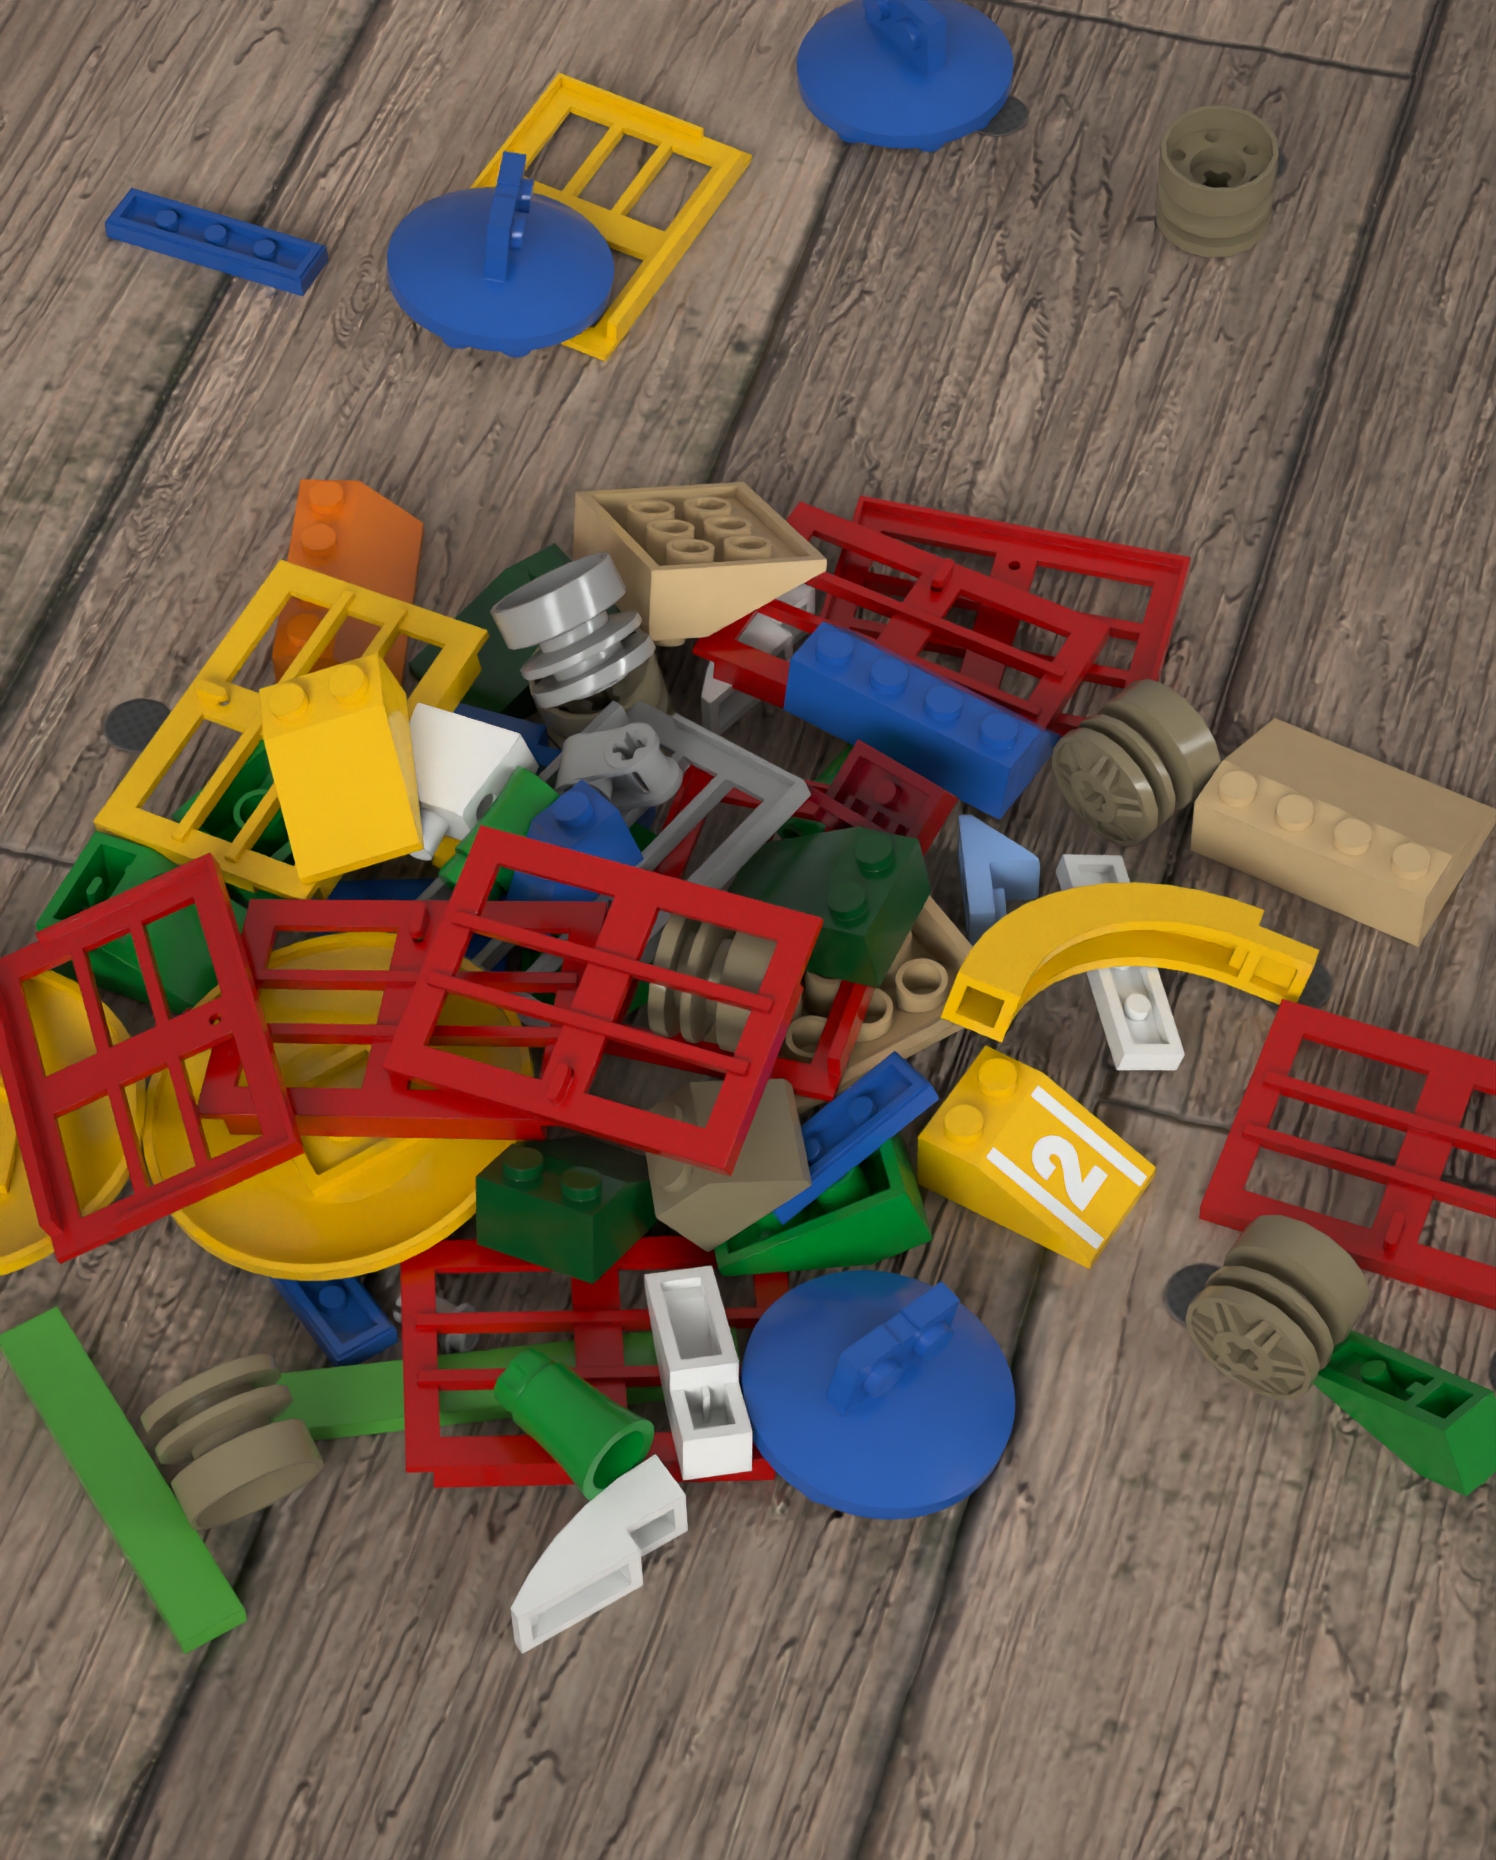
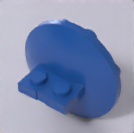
M957 0L851 1L832 10L814 24L803 39L797 56L798 88L802 100L811 113L824 125L837 132L838 137L845 142H862L885 148H917L924 152H934L941 149L947 142L984 129L1004 106L1009 97L1013 82V54L1006 36L985 14Z
M504 151L496 187L459 190L433 198L411 211L399 223L391 236L388 245L386 268L389 287L395 300L409 317L428 331L441 337L442 341L449 347L455 349L471 347L502 352L510 357H523L528 355L531 350L553 346L582 333L595 323L604 312L610 300L613 287L614 262L605 238L579 212L557 200L533 193L534 179L524 178L526 154Z
M872 1270L843 1271L811 1279L786 1292L762 1315L748 1340L740 1367L739 1385L753 1431L752 1440L765 1460L784 1480L803 1493L812 1502L823 1504L855 1516L888 1520L909 1519L929 1515L957 1504L972 1494L991 1475L1002 1457L1013 1427L1015 1390L1006 1358L989 1330L970 1310L960 1303V1299L942 1281L935 1286H931L900 1274Z

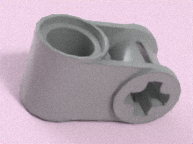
M636 722L620 728L594 733H577L569 736L563 744L555 791L562 796L579 781L584 780L619 811L642 806L654 807L674 796L681 786L683 773L673 758L664 756L660 751L659 736L652 726L644 722Z

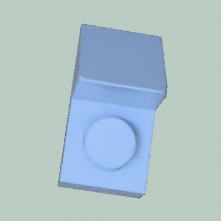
M958 815V863L967 940L974 946L988 929L1006 916V901L1033 900L1039 896L1040 861L1033 853L973 815Z

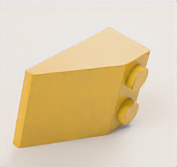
M378 652L259 689L264 744L298 876L304 885L424 849L406 693Z

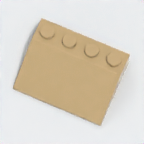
M745 482L575 492L573 561L599 552H608L627 588L625 594L614 605L621 612L629 610L638 611L642 619L639 628L644 633L650 635L655 645L666 647L679 646L685 643L686 638L708 637L826 571L827 559Z
M1274 718L1223 759L1195 800L1190 850L1419 947L1496 823V809Z
M930 895L879 988L874 990L837 1095L848 1089L892 1052L896 1051L906 1059L964 1028L940 1017L958 971L973 946ZM804 972L800 982L804 989L777 1057L811 1064L842 980ZM715 1021L703 1041L717 1044ZM794 1094L798 1115L824 1102L823 1100Z

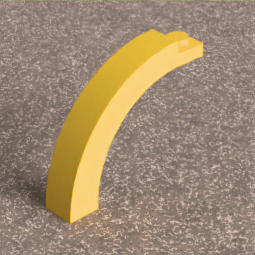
M1132 882L1080 886L1051 893L1026 903L1001 918L988 929L965 958L940 1018L1002 1043L1014 1017L1040 991L1072 975L1095 969L1123 966L1158 967L1184 971L1225 983L1280 1005L1282 999L1297 1003L1315 966L1319 950L1259 926L1264 910L1232 898L1201 890L1164 884Z

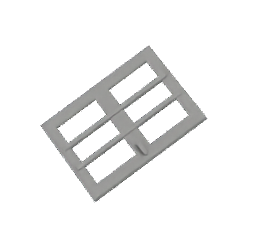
M641 700L627 712L624 711L621 704L612 701L581 732L594 733L620 728L631 723L644 722L651 725L659 736L660 748L673 754L670 758L676 761L682 773L692 764L714 776L710 783L641 852L644 859L635 866L637 868L653 871L721 799L735 787L762 803L686 880L720 890L811 796L803 779L677 713L671 717ZM561 753L538 776L554 790ZM642 806L619 812L629 829L649 807ZM438 877L416 900L450 901L453 892ZM601 894L594 902H607L610 909L614 898ZM659 911L640 962L649 964L654 959L663 929L671 913ZM562 934L558 939L567 941L568 934ZM493 938L472 960L465 955L464 958L482 971H490L515 944ZM543 953L526 972H555L563 963L564 958ZM507 992L539 1001L531 996L534 992ZM516 1013L522 1026L550 1027L549 1022Z

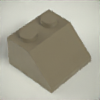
M784 1078L768 1079L731 1177L645 1151L656 1218L706 1252H710L812 1186L793 1086ZM723 1081L689 1082L647 1111L706 1128Z

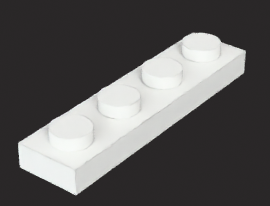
M1063 854L1056 868L1061 891L1103 883H1130L1122 855ZM1123 966L1087 971L1086 973L1116 1070H1177L1185 1053L1158 968Z

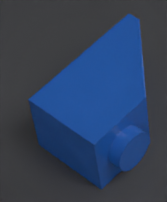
M584 780L579 781L534 817L527 834V838L634 867L644 859L619 810ZM515 871L505 901L592 902L601 894Z

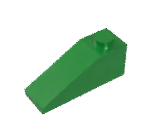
M1354 1330L1350 1331L1344 1341L1334 1346L1331 1360L1325 1368L1318 1372L1314 1385L1417 1474L1467 1496L1496 1472V1398L1492 1390Z

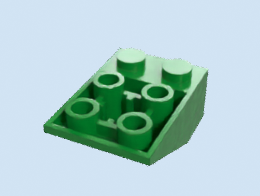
M95 831L36 922L37 932L179 866L152 848ZM230 899L241 935L247 909ZM195 903L146 925L170 1011L177 1014H182L187 1008L194 1007L219 984ZM131 933L88 952L98 988L150 1004ZM72 960L50 969L67 978L78 981Z

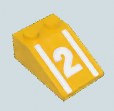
M986 1045L918 1136L917 1184L1088 1269H1091L1156 1175V1167L1044 1073Z

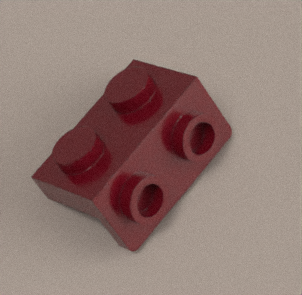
M859 739L825 794L806 783L811 793L808 799L819 805L813 816L818 821L833 830L860 826L919 839L923 857L959 799L947 790Z

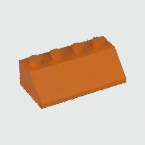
M300 479L287 562L414 605L424 525L423 522L359 480ZM293 596L278 615L272 652L276 684L330 609ZM348 616L309 673L361 658L382 627ZM400 634L384 656L383 661L403 688L410 637Z

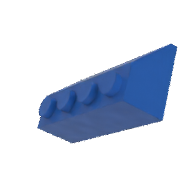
M823 621L790 659L783 710L853 746L859 739L947 790L961 801L999 820L1053 754V747L1062 737L850 629Z

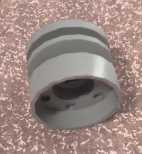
M608 552L587 555L549 571L505 596L490 611L509 649L516 650L539 645L540 650L531 656L520 669L523 678L526 680L543 678L531 691L538 707L549 708L597 694L622 680L631 670L641 665L654 654L656 647L648 633L641 632L629 635L640 626L642 621L638 611L629 610L610 615L606 612L627 590Z

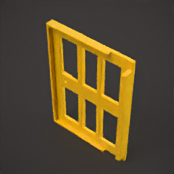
M558 73L469 189L496 187L504 151L526 154V170L570 112L609 127V130L562 191L534 181L533 192L571 207L582 214L600 231L610 248L643 260L594 328L590 326L575 337L560 343L606 362L752 162V155L705 137L704 128ZM625 134L658 146L611 210L578 198L579 194ZM673 153L712 167L666 231L626 217Z
M280 559L93 820V823L98 832L152 848L179 865L186 864L211 852L220 865L224 882L253 893L261 889L285 899L311 900L314 895L317 899L326 900L343 874L304 885L299 879L296 864L292 866L251 851L281 807L275 783L272 784L232 843L198 831L261 740H264L259 693L232 684L231 681L293 596L330 610L278 683L308 674L348 616L382 627L361 657L378 652L383 659L400 634L443 648L407 700L410 722L418 702L448 712H454L482 670L477 654L488 639L489 633L488 630ZM229 702V704L221 706L222 703ZM204 719L242 732L240 738L180 823L141 809Z

